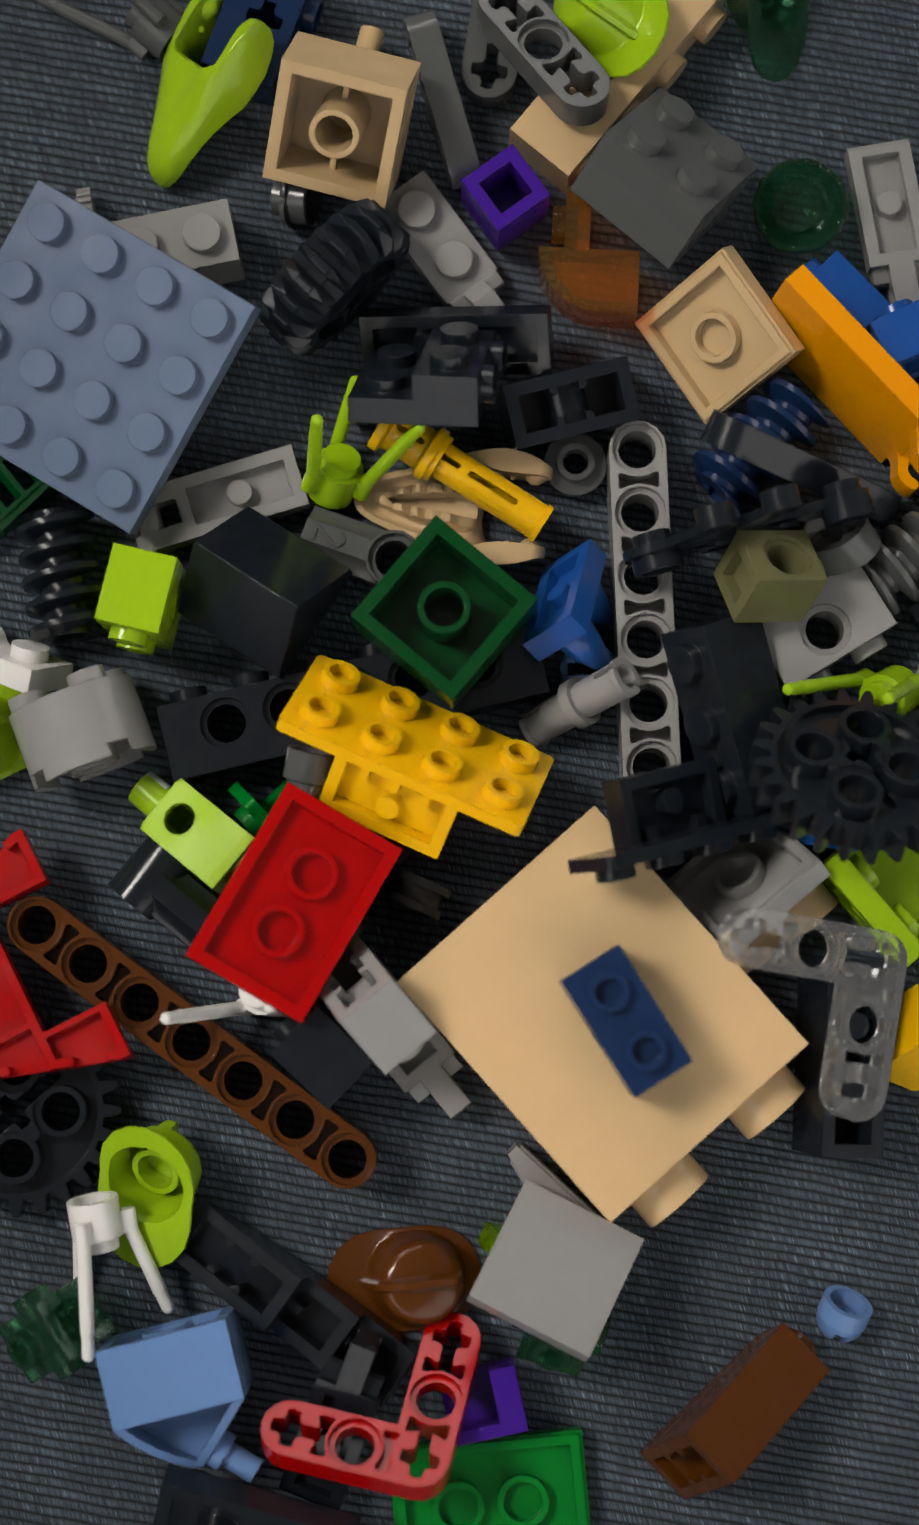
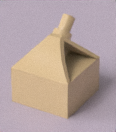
M361 26L356 46L298 31L281 58L262 177L353 201L368 198L370 201L375 200L385 209L400 175L421 62L380 52L385 34L374 26Z

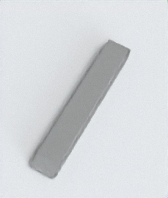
M639 420L624 423L616 429L610 439L606 456L614 659L623 657L635 667L641 680V684L637 687L640 688V691L648 690L656 693L663 702L664 712L663 716L657 721L644 722L636 718L631 712L630 698H626L616 704L619 778L634 774L632 769L633 760L638 755L644 753L656 754L664 761L666 766L681 763L678 697L672 675L668 669L667 657L660 635L675 630L672 571L657 575L658 588L646 595L636 594L631 591L624 580L625 571L631 568L632 565L624 564L622 554L634 548L632 537L655 529L669 528L670 530L667 449L664 436L654 425ZM628 442H640L651 451L653 461L643 468H631L621 460L618 452L619 448ZM630 504H644L654 513L655 525L646 531H634L623 522L621 511ZM641 627L654 631L660 638V653L647 659L634 655L628 648V633Z

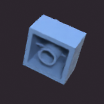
M226 1306L113 1335L94 1352L113 1433L147 1454L172 1464L192 1469L207 1465L215 1471L218 1470L219 1466H222L246 1482L250 1483L263 1459L236 1444L234 1441L237 1436L227 1430L228 1425L255 1380L237 1310L232 1306Z

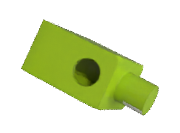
M149 772L136 783L129 794V802L147 816L142 822L140 829L210 888L221 894L255 837L182 778L176 781L173 786H170L156 773Z

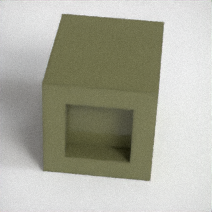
M738 530L713 572L734 623L802 622L828 581L824 565L818 558L806 530Z

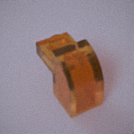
M567 185L565 206L553 205L551 244H563V247L539 246L537 273L541 289L549 303L561 315L573 322L590 327L634 329L638 309L640 251L590 249L592 207L570 190L572 185Z

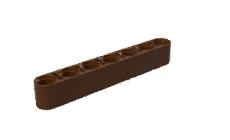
M30 896L21 899L12 907L7 917V932L10 940L19 950L92 1005L96 1006L104 1001L109 1003L121 1027L328 1183L338 1188L352 1189L363 1185L371 1177L378 1163V1150L372 1137L333 1106L327 1110L293 1076L217 1019L195 1022L204 1026L210 1035V1048L207 1054L198 1060L184 1056L177 1044L178 1035L181 1029L189 1023L164 1025L160 1021V1016L164 1012L198 1007V1005L63 903L52 898ZM44 907L53 914L56 926L49 940L37 944L27 935L26 921L34 910ZM94 945L105 953L107 969L98 981L89 983L78 974L76 960L82 950ZM140 984L151 986L159 999V1006L155 1015L146 1021L135 1019L127 1008V997L130 991ZM240 1061L254 1064L262 1075V1087L259 1093L252 1098H242L236 1095L231 1090L228 1082L232 1067ZM292 1100L302 1101L312 1109L314 1126L309 1134L301 1137L292 1136L281 1127L279 1121L280 1111L287 1102ZM353 1140L364 1148L367 1159L366 1166L362 1171L354 1175H344L333 1167L330 1159L331 1150L337 1142Z

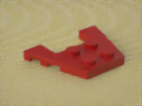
M22 828L13 832L2 843L4 846L0 849V909L51 884L27 832ZM0 935V1080L125 1061L134 1056L110 1004L105 1001L46 1031Z

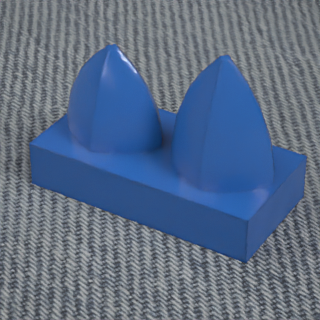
M591 539L543 568L535 596L537 598L536 612L528 621L522 643L539 662L558 650H561L580 664L596 670L611 662L604 642L593 624H611L613 622L612 609L605 590L600 583L607 555Z

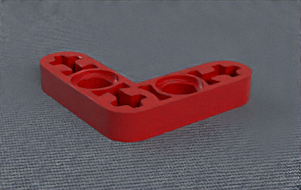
M451 1312L444 1319L426 1326L398 1424L299 1400H285L269 1408L261 1420V1445L266 1458L273 1465L285 1470L409 1500L425 1501L436 1497L444 1490L449 1480L480 1361L481 1334L477 1324L468 1316ZM449 1336H458L461 1338V1348L455 1351L451 1374L440 1371L442 1365V1344L447 1343ZM441 1391L451 1397L455 1407L448 1416L441 1419H431L419 1411L417 1403L425 1393ZM290 1423L301 1425L302 1437H296L292 1446L281 1445L280 1433L278 1432H286ZM321 1429L329 1430L325 1438L324 1456L317 1455L316 1441H321ZM421 1435L427 1439H432L429 1449V1466L431 1468L424 1470L422 1478L410 1476V1465L408 1463H414L417 1458ZM361 1436L369 1440L373 1445L374 1452L366 1462L351 1465L343 1462L337 1456L336 1448L338 1444L347 1437Z

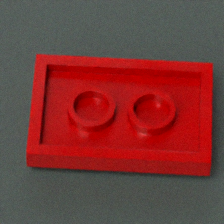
M287 782L186 952L185 957L301 1024L403 849Z

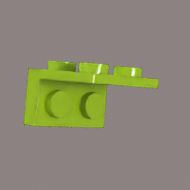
M906 847L901 862H895L884 850L878 851L875 863L868 864L861 850L851 852L847 861H841L836 849L825 858L822 863L830 873V876L822 882L823 885L886 959L890 961L894 968H905L918 959L919 854Z

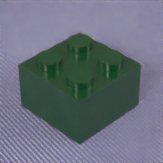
M435 515L350 616L356 631L449 708L454 710L535 614L537 598Z

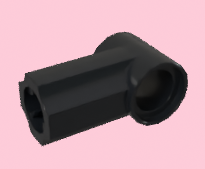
M149 836L108 883L131 906L151 921L156 918L188 948L218 900L216 896L191 876L192 872Z

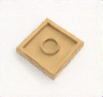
M733 245L721 248L635 322L637 328L705 425H707L714 409L725 414L805 349Z

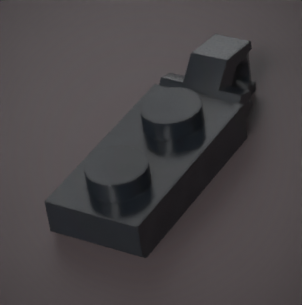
M359 1327L355 1339L351 1341L345 1360L331 1355L326 1367L322 1368L317 1377L309 1403L375 1418L384 1393L381 1389L386 1377L371 1370L384 1336ZM300 1425V1428H299L297 1437H302V1436H301V1425ZM327 1429L320 1430L321 1441H316L317 1455L319 1456L325 1455V1438L329 1431ZM350 1436L343 1439L336 1448L337 1456L345 1463L358 1465L367 1439L361 1436ZM289 1470L284 1471L279 1485V1489L315 1504H326L341 1510L350 1487L347 1484Z

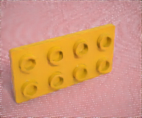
M318 655L280 714L276 725L278 731L335 756L319 797L321 802L365 828L436 860L446 842L458 811L510 835L520 836L554 761L551 756L538 751L526 741L511 739L478 724L473 718L465 714L448 711L419 698L407 688L392 686L359 671L354 665L346 661L334 660L325 655Z

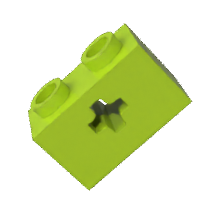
M113 542L94 619L109 633L108 639L117 642L116 647L122 650L145 656H153L155 647L172 650L181 616L178 613V608L186 578V570L177 557Z

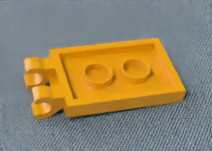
M802 264L784 280L772 298L776 308L805 347L802 352L786 365L880 464L888 459L890 463L891 485L898 494L908 498L919 488V483L908 471V465H912L919 473V385L807 267Z

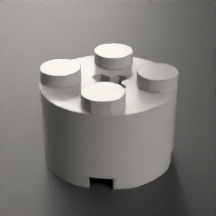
M102 664L83 668L66 677L69 687L48 695L44 688H39L19 694L8 701L12 713L9 716V721L35 792H46L62 788L58 777L70 773L72 778H79L81 783L145 757L142 750L154 751L157 749L133 679L130 674L124 673L123 668L105 671Z

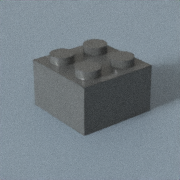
M660 87L604 133L570 190L670 269L723 219L759 165L744 154L743 149L736 141L728 136L719 134L698 117L685 100L671 95Z

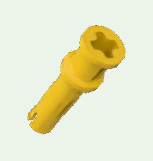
M379 423L368 441L367 447L374 452L380 448L387 451L412 425ZM426 425L425 432L399 459L413 468V476L420 481L422 479L429 481L431 477L435 478L533 542L551 515L554 507L543 503L507 480L501 474L491 470L452 445L455 438L451 437V432L442 427L436 431Z

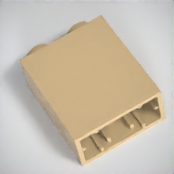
M594 805L401 977L397 983L610 1223L631 1205L649 1227L652 1228L677 1210L707 1180L708 1173L689 1152L727 1117L748 1140L768 1127L801 1096L806 1087L786 1064L809 1043L652 869L647 870L645 868L644 862L635 864L637 876L614 882L597 883L595 872L570 874L567 860L614 848L609 821ZM618 944L692 1059L691 1063L636 1098L629 1095L558 982Z

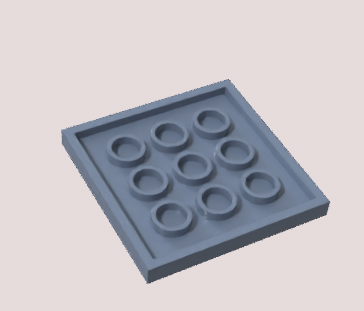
M38 180L0 249V456L127 533L137 535L262 309L57 189Z

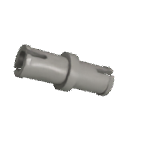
M617 657L609 662L608 665L583 679L580 677L568 679L559 685L557 694L520 713L519 716L523 718L519 720L522 734L533 746L543 747L550 740L574 727L587 728L600 719L601 712L626 698H632L640 692V688L637 686L641 684V680L637 670L627 659Z

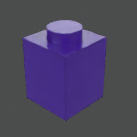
M513 144L461 180V204L497 252L548 217L550 193Z

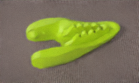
M191 0L177 25L163 58L147 151V169L154 182L163 188L172 186L211 136L247 105L265 78L272 58L274 39L271 29L263 21L249 18L236 29L214 65L204 68L198 65V62L203 57L224 0Z

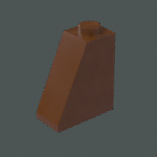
M785 1323L779 1324L759 1333L639 1453L683 1500L734 1484L830 1370L817 1357V1349L808 1337L796 1329L789 1328Z

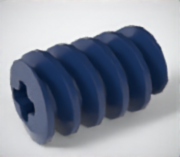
M777 377L768 378L764 382L762 387L764 397L754 395L746 401L747 415L735 413L731 416L786 443L792 444L796 440L809 448H813L817 442L808 427L812 422L823 428H830L822 412L798 387ZM712 445L713 452L699 449L692 458L697 472H694L698 483L716 502L732 501L737 518L746 514L738 499L742 494L760 502L758 494L762 491L756 482L759 476L775 484H778L782 478Z

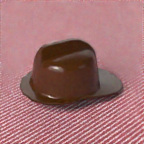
M418 1225L376 1229L354 1235L338 1248L328 1266L327 1280L366 1307L397 1332L425 1330L428 1324L444 1319L451 1312L464 1315L469 1311L473 1304L466 1300L481 1271L476 1251L464 1236L445 1226Z

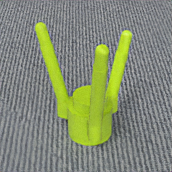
M353 375L349 379L334 431L326 448L322 449L323 417L315 414L310 420L306 472L300 488L316 504L327 509L337 510L345 508L352 502L353 498L362 502L367 501L377 481L404 455L426 429V425H412L364 474L360 454L355 448L345 444L351 423L348 418V396L358 375Z
M900 665L889 666L877 673L872 672L868 668H863L852 674L800 680L798 682L786 683L782 688L783 693L787 696L812 694L817 691H834L839 688H857L859 690V702L864 692L870 691L873 696L874 705L883 707L884 704L890 705L897 702L896 713L902 716L910 713L919 705V674H914L910 669Z

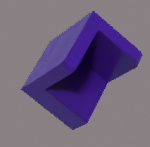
M513 1357L478 1365L457 1447L529 1431ZM441 1392L446 1416H448L453 1411L455 1404L448 1394Z

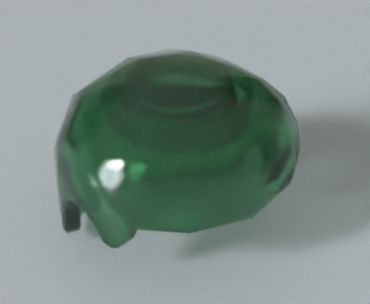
M799 158L778 163L760 178L753 197L752 210L756 229L772 247L781 252L792 255L820 252L840 236L848 217L849 201L845 183L839 174L811 158Z

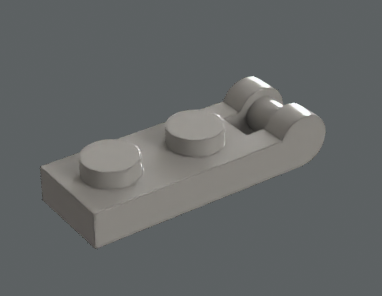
M285 445L166 481L140 528L141 536L136 538L138 548L164 555L177 548L193 544L194 541L248 506L270 520L310 509L307 494L300 488L302 478L292 445ZM177 503L182 522L165 527L160 510Z

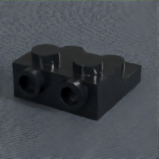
M460 321L444 324L440 328H433L422 352L416 351L415 347L398 343L384 345L378 350H371L348 396L349 422L478 427L486 405L496 403L498 380H504L506 376V341H496V330H479V327L474 323Z

